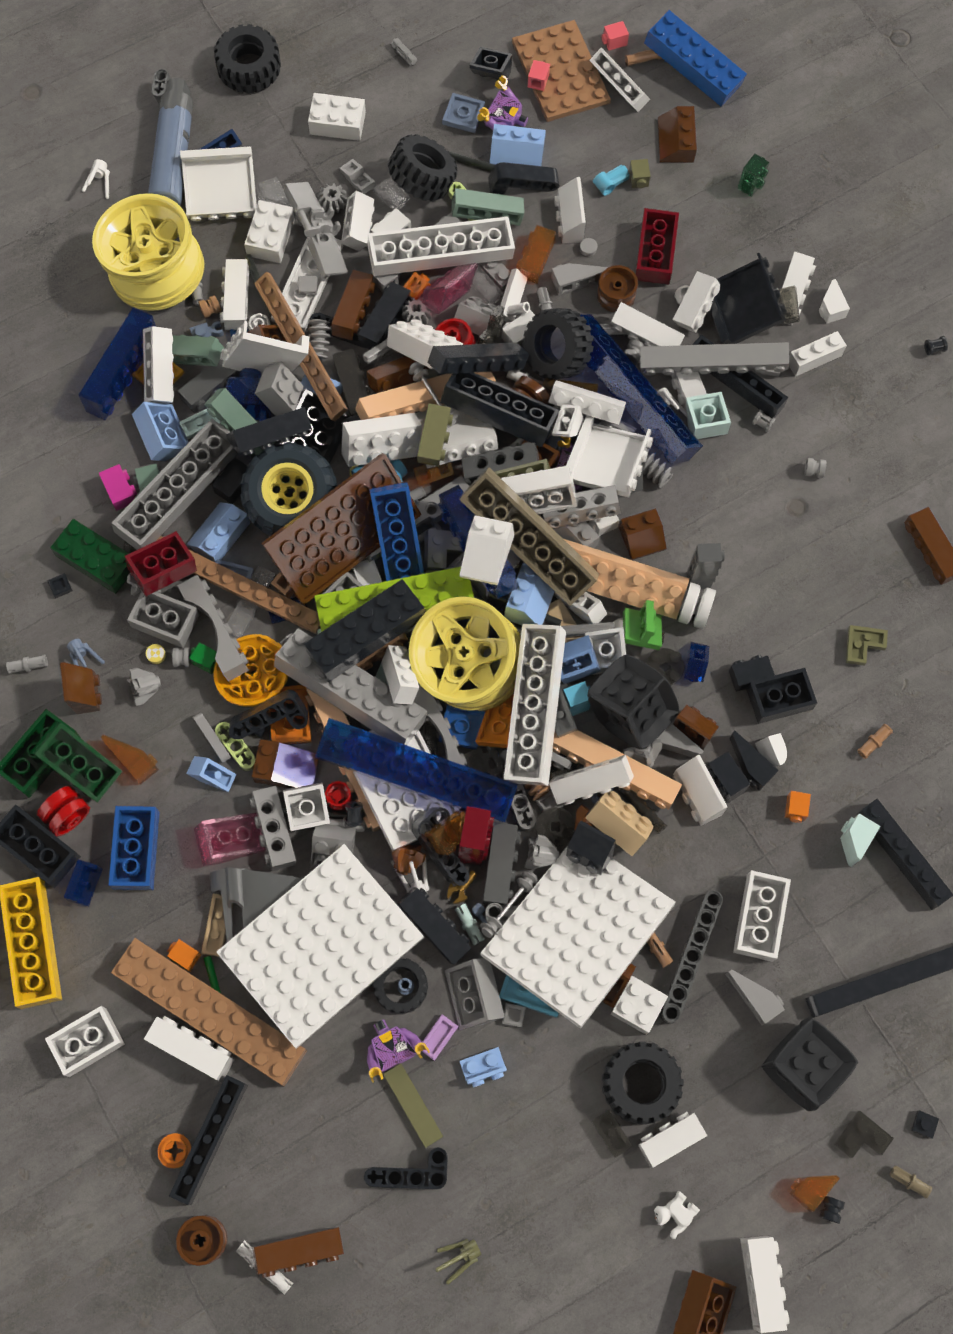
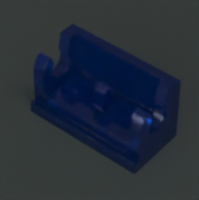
M78 859L64 898L70 902L89 907L103 869L98 867V865Z

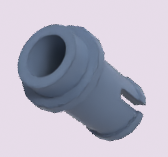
M402 978L398 983V990L403 995L410 994L414 989L413 982L408 978ZM407 983L409 984L408 989L402 988V985Z

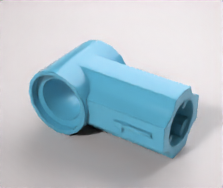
M620 165L608 173H599L594 178L593 183L606 196L617 185L628 180L630 174L625 165Z

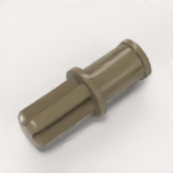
M894 1166L891 1169L890 1177L905 1185L907 1190L911 1189L922 1195L925 1199L929 1197L932 1186L916 1178L915 1174L911 1175L898 1166Z

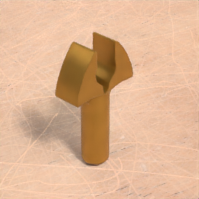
M470 871L469 881L465 885L453 886L450 884L447 899L453 893L459 891V897L453 904L466 901L468 897L464 895V891L476 878L477 874L474 871Z

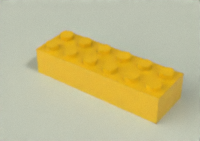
M40 877L0 885V901L15 1007L25 1009L61 1001L62 995L45 881Z

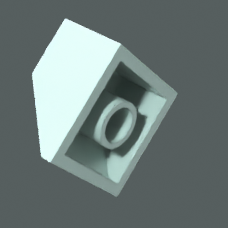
M722 392L686 398L687 422L692 440L728 434L731 421Z
M858 814L855 818L851 817L841 829L843 834L840 839L850 867L862 859L880 828L879 825L861 814Z

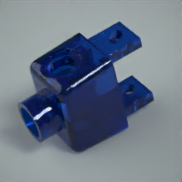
M244 368L240 371V377H229L227 379L226 389L255 420L259 419L260 422L271 418L270 409L255 394L262 373L254 368Z

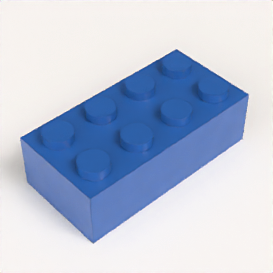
M115 806L109 886L113 890H154L160 814L156 807Z

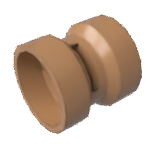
M215 295L210 296L208 300L198 301L204 318L210 317L213 313L218 314L222 312Z

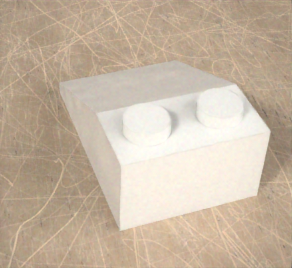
M474 516L468 534L460 577L498 585L514 538L512 523Z

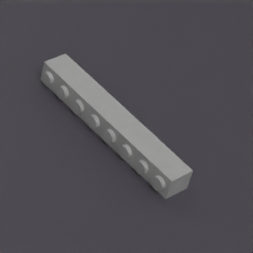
M789 342L641 347V373H645V375H655V373L672 375L674 372H681V374L685 375L692 374V372L709 374L711 371H718L721 374L729 373V371L746 373L749 370H755L758 373L766 372V370L783 372L789 368Z

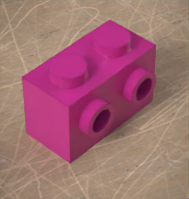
M120 464L99 472L116 511L127 507L135 499L134 496L137 495L133 484L129 486L127 481L130 480L126 469H121Z

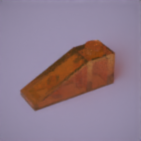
M106 735L101 736V739L140 785L159 770L155 765L158 762L151 753L147 756L141 749Z

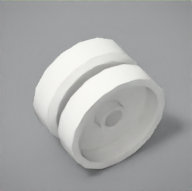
M690 582L680 607L681 611L678 622L688 624L692 615L695 614L694 627L704 629L716 590L705 588L700 598L698 597L701 589L700 585Z

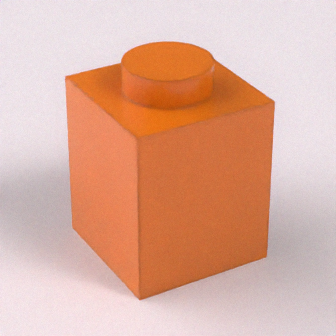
M791 791L787 795L785 818H789L791 822L795 823L805 821L809 814L811 794Z
M178 939L177 942H173L169 947L167 957L191 972L202 954Z

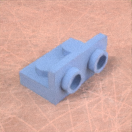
M499 1047L459 1061L467 1085L472 1084L473 1088L485 1084L484 1079L492 1077V1080L504 1077L503 1073L507 1071Z

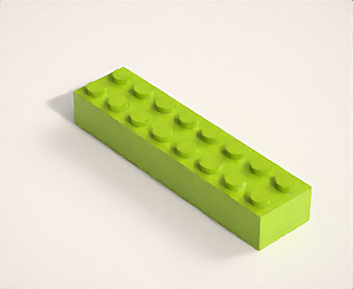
M460 566L315 595L321 632L401 579L405 581L424 606L425 612L437 603L450 598H474L470 579L460 577Z

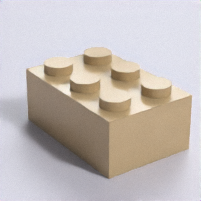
M614 791L604 793L586 816L590 823L604 834L615 839L616 844L631 856L644 844L654 827L647 817L638 814L631 804H626L622 801L621 797Z

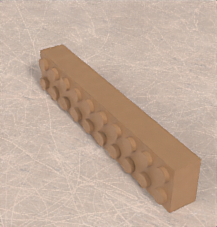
M134 938L111 972L282 1086L286 1085L307 1052L302 1046L296 1049L285 1035L136 938Z

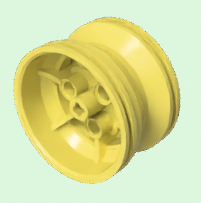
M138 194L127 197L107 209L95 226L92 238L94 253L103 269L108 273L109 281L114 291L129 306L148 311L166 309L185 300L199 285L204 273L203 253L197 240L192 235L191 226L185 212L170 198L158 194Z
M472 597L450 598L431 607L417 622L409 643L410 666L412 672L416 675L418 683L432 696L458 709L486 711L499 706L514 693L521 635L507 618L485 601ZM470 619L465 629L457 623L460 620ZM490 625L497 632L499 638H488ZM461 635V641L458 644H454L455 637ZM440 636L444 644L435 646V643L438 637ZM490 648L491 654L488 657H484V651ZM501 659L499 668L493 675L490 664ZM435 668L444 669L441 679L437 675ZM463 668V675L461 677H457V671ZM468 680L478 687L471 690H459Z

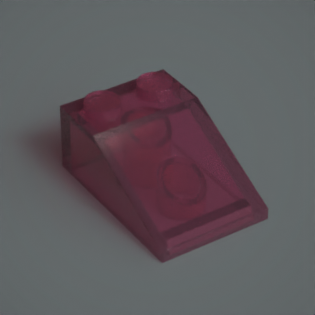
M250 813L201 821L194 828L203 866L220 864L265 851L266 848L261 847L259 836L262 835L261 829L256 828L254 820L257 814Z

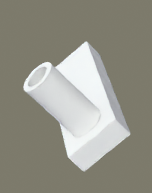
M517 268L511 270L498 311V315L506 323L514 321L516 315L529 313L530 311L528 302L520 303L528 278Z

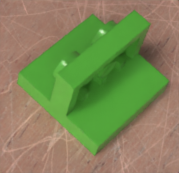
M646 600L640 611L625 608L623 611L625 643L660 650L662 647V615L656 614L654 601Z

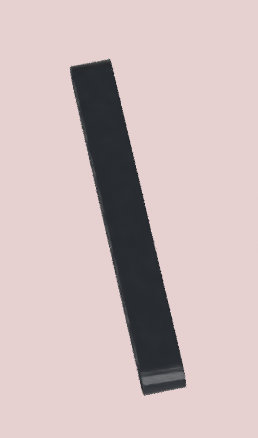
M953 947L807 997L805 1000L811 1016L815 1018L952 970Z

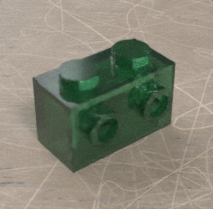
M754 154L743 167L738 189L751 197L758 189L761 190L766 182L764 179L769 173L767 169L769 161L764 157Z

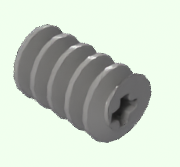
M312 319L309 321L311 327L308 328L311 334L307 335L310 337L309 340H311L309 342L319 359H328V356L324 355L323 352L329 351L324 345L330 344V342L325 340V338L331 336L326 333V331L331 330V327L326 326L330 322Z
M655 453L647 455L645 463L642 462V473L647 474L648 479L653 478L652 482L654 484L658 483V487L662 488L673 476V473H670L672 467L670 466L665 469L666 462L660 465L661 458L659 457L654 460Z

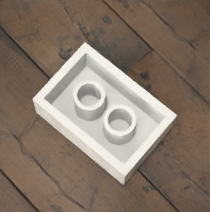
M314 93L308 119L310 135L360 141L366 113L365 99Z
M259 200L244 244L246 254H251L253 258L281 263L295 220L293 207Z
M102 1006L45 1038L63 1075L71 1077L125 1045L107 1009Z

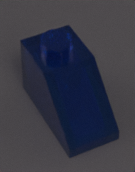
M695 642L690 643L684 678L691 682L704 681L709 663L710 646Z

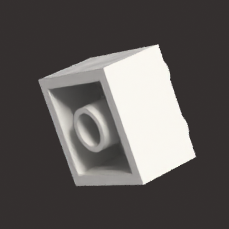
M631 976L611 1015L647 1035L668 996Z

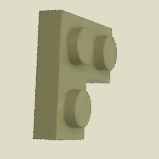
M850 625L848 627L846 663L865 666L867 662V648L886 650L888 630Z

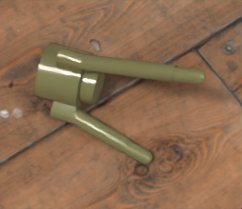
M465 1239L462 1242L437 1249V1252L440 1253L463 1247L460 1249L461 1254L435 1269L436 1272L449 1267L463 1258L467 1261L446 1281V1284H450L471 1264L478 1261L477 1257L482 1255L474 1239L471 1241Z

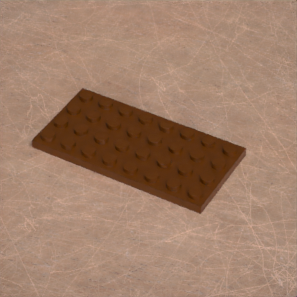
M385 453L378 455L261 543L301 604L305 605L315 595L321 593L380 547L369 489L403 483ZM411 497L414 519L416 520L422 514Z

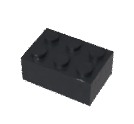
M806 668L751 681L746 688L758 724L810 711L817 705Z

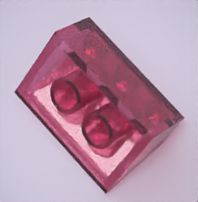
M478 264L460 265L453 270H449L445 276L438 278L434 284L424 289L422 303L439 315L470 291Z

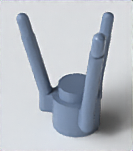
M74 639L68 643L69 656L74 665L79 666L77 659H79L83 667H87L83 659L86 651L101 664H105V661L87 643H82L80 639Z

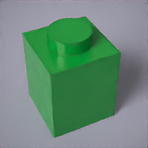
M199 642L197 647H193L189 659L194 666L213 674L217 651Z

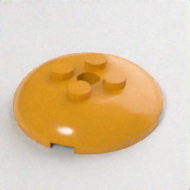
M260 634L246 635L237 639L240 645L238 651L245 654L248 660L246 666L249 671L228 682L217 662L215 663L214 682L216 688L232 704L243 707L256 706L279 694L287 682L288 675L274 667L275 654L281 649L282 645L270 637ZM256 670L253 676H251V672Z

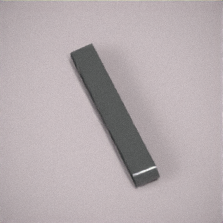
M709 891L701 901L668 990V998L661 1009L660 1016L666 1024H673L678 1021L683 1012L723 902L722 895L718 891ZM708 897H714L717 900V905H710L707 900ZM701 915H707L710 918V924H704L701 921ZM694 934H701L703 936V942H696L694 940ZM688 952H693L696 955L695 962L688 960ZM681 971L688 972L690 976L688 981L681 979ZM674 990L682 992L683 997L681 1000L673 997ZM667 1009L674 1010L676 1014L674 1019L667 1018Z

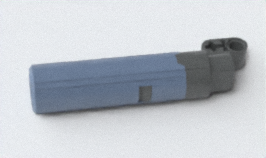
M159 69L154 73L152 94L160 107L148 194L168 197L180 206L184 184L180 151L188 150L194 103L190 97L191 91L184 79H171L167 70Z

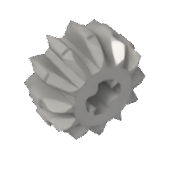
M335 183L332 186L326 184V188L321 187L320 193H318V202L325 212L328 211L329 207H333V210L339 213V209L344 210L345 204H347V194L345 190H342L341 185L336 187Z
M421 297L418 300L412 298V302L406 300L405 306L402 308L403 320L406 323L411 322V320H420L422 324L427 325L428 320L432 318V308L428 305L427 300L422 302Z

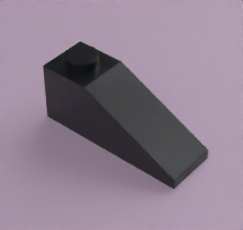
M734 731L729 739L743 774L749 781L750 786L760 791L779 770L738 732Z

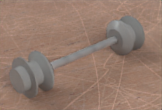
M419 362L413 363L409 370V374H414L413 380H422L437 405L442 406L425 379L429 370L423 369L425 365ZM457 415L453 416L452 426L457 422Z
M523 872V878L517 879L520 889L497 918L487 916V923H481V931L486 937L491 938L498 935L496 931L503 928L499 920L523 891L530 893L533 889L532 886L535 887L538 883V878L534 873Z

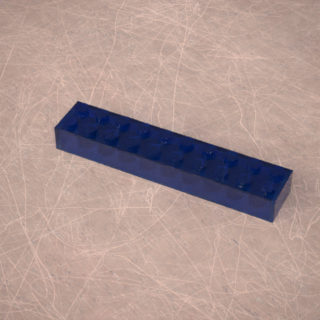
M580 314V317H584L587 320L586 325H590V334L593 335V352H590L591 359L589 362H586L587 366L594 370L597 378L605 383L612 395L618 400L626 402L624 409L630 413L631 419L642 427L641 430L644 434L647 433L648 429H651L650 437L653 438V445L663 452L668 462L674 464L689 461L703 445L592 314Z
M328 718L314 756L316 759L465 811L467 806L491 810L490 817H494V821L499 823L506 822L518 786L515 783Z

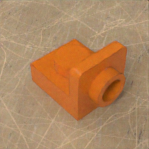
M414 272L403 287L411 290L410 296L417 300L427 287L431 288L432 285L429 283L430 279L424 273L420 275Z

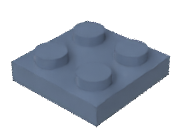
M452 93L442 119V124L475 133L479 123L477 115L480 114L479 110L485 107V101Z

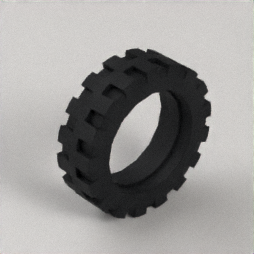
M400 958L374 981L373 987L376 999L384 1009L394 1014H405L413 1012L421 1006L427 995L428 981L424 970L418 963L411 959ZM396 969L410 971L418 981L416 995L405 1003L391 1001L384 992L386 977Z

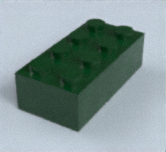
M75 519L70 521L50 547L57 558L115 594L123 586L127 576L130 574L125 560V556L129 553Z
M47 709L43 711L0 761V776L28 798L34 794L53 771V769L30 752L54 722H61L80 737L73 728Z
M58 721L54 722L30 752L97 803L122 773L121 769Z

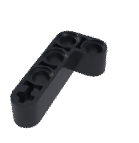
M501 162L493 167L488 176L490 193L504 195L508 187L540 191H555L560 187L557 169L553 167Z
M286 690L231 718L228 733L231 738L239 740L286 717L293 728L303 729L307 725L308 710L295 691ZM291 700L293 701V703L288 704L285 701ZM268 709H275L276 712H270ZM295 716H302L303 718L297 719ZM256 717L259 720L254 721L251 718Z
M432 807L413 822L411 827L412 833L449 883L459 886L465 885L469 881V872L439 832L449 822L450 813L446 808ZM438 811L441 813V818L439 821H437L435 818V815ZM422 824H425L426 831L422 834L420 828ZM436 839L437 847L433 849L432 842ZM447 855L449 857V861L446 865H444L443 859Z
M437 1147L429 1153L428 1169L371 1167L366 1170L364 1181L370 1187L441 1189L447 1181L448 1156L443 1148ZM436 1151H441L444 1154V1161L440 1164L432 1160V1155ZM373 1171H376L377 1175H383V1171H387L385 1176L386 1185H383V1180L379 1179L373 1184L372 1180L368 1179V1175H371ZM392 1172L400 1173L401 1181L398 1184L390 1182L389 1176ZM414 1172L422 1175V1182L419 1185H413L410 1181V1177ZM435 1173H440L443 1176L444 1180L440 1186H435L431 1182V1177Z

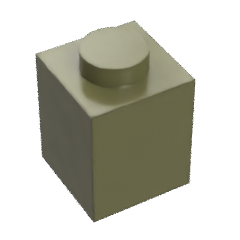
M648 159L630 161L631 188L649 187L651 176Z

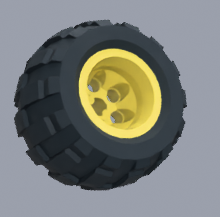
M296 443L273 445L264 449L258 456H255L243 474L241 481L242 505L252 523L262 532L272 536L336 488V477L329 463L316 450ZM284 476L290 478L288 483L282 482ZM297 479L303 480L301 486L295 484ZM275 486L280 487L279 493L273 492ZM288 489L295 490L293 497H286L285 494L288 493ZM301 492L307 493L304 499L300 498ZM279 499H283L285 501V504L283 506L277 505V501ZM293 502H297V503H298V506H297V507H295V508H291V507H290L291 503H293Z

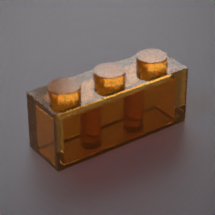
M536 225L535 230L530 232L528 238L530 242L524 246L522 260L519 259L516 268L528 278L527 281L538 284L554 246L556 231Z

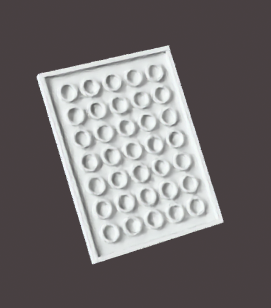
M343 844L221 947L217 954L297 1049L420 942L424 936L346 845Z
M566 847L555 863L552 864L504 923L503 928H500L497 932L498 935H495L482 950L481 956L581 1029L674 907L675 901L613 858L602 875L591 873L585 866L569 860L566 856Z

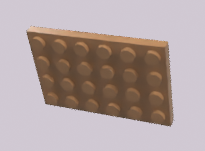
M575 20L512 38V44L527 78L533 60L550 64L549 77L544 91L533 89L547 122L610 104V96L597 68L590 62L592 57Z

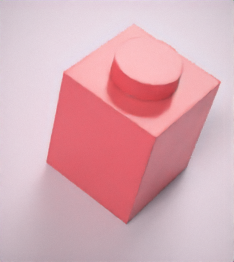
M623 21L604 26L602 42L604 45L606 44L608 50L627 46L629 33Z
M533 60L528 75V88L544 91L549 77L550 64Z

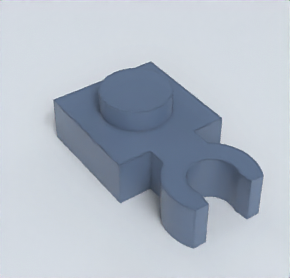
M220 321L214 322L209 327L207 323L190 328L192 336L221 337L224 335L223 329L216 330L221 327Z

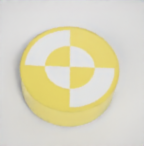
M152 644L146 650V657L152 664H160L165 660L166 652L161 645Z

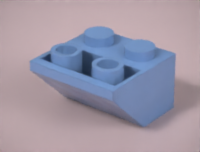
M589 635L565 643L561 681L564 684L601 672Z

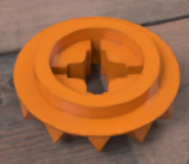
M178 1133L169 1134L164 1137L158 1146L160 1162L168 1168L182 1167L191 1150L190 1141L184 1135ZM176 1141L177 1148L184 1151L177 1153L174 1161L173 1154L166 1152V1150L173 1149Z

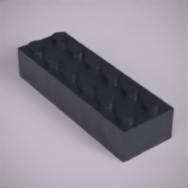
M476 373L452 374L444 387L440 403L530 443H535L539 447H543L559 413V410Z
M401 579L304 643L308 655L327 681L330 682L416 625L424 615L425 608L405 581Z

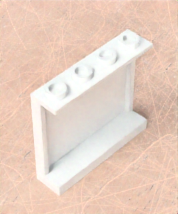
M251 147L180 151L187 219L201 221V218L218 220L219 217L235 219L236 216H243L244 218H252L254 216L257 203Z
M244 321L241 327L237 328L236 334L232 335L231 341L227 342L226 348L222 349L220 359L223 360L222 367L262 376L266 367L282 361L292 373L308 355L310 337L302 335L296 344L250 334L246 333L247 321Z
M454 409L452 415H457L458 418L453 426L447 428V432H450L448 444L444 443L443 449L446 450L444 461H440V465L474 454L478 455L489 450L498 449L497 436L493 426ZM427 410L415 413L422 425L421 436ZM426 464L427 468L435 467L433 465Z
M586 415L566 465H569L573 483L593 489L615 485L617 495L629 497L631 491L636 489V477H640L643 468L641 464L646 462L647 448L650 449L652 446L651 429H648L646 436L595 424L594 417Z

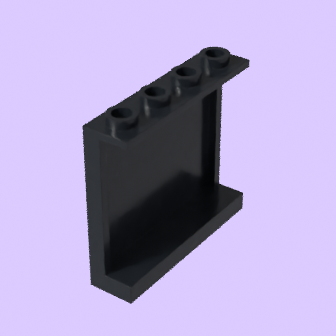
M757 253L759 259L717 278V281L720 283V290L714 297L710 310L723 344H737L786 321L785 314L787 310L784 304L779 301L781 294L778 288L774 287L773 283L776 281L772 272L769 273L768 271L770 264L767 258H763L760 253Z

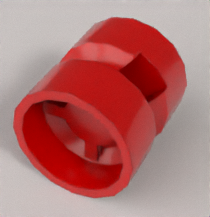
M334 781L327 786L325 798L329 808L333 811H346L345 804L352 802L349 786L341 781Z

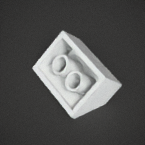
M576 177L558 188V194L554 196L555 207H558L556 221L560 222L558 237L562 238V244L581 243L584 238L586 221L581 179Z
M697 755L675 770L673 780L682 784L683 800L687 805H690L693 819L699 822L701 826L722 816L727 809V805L700 755Z

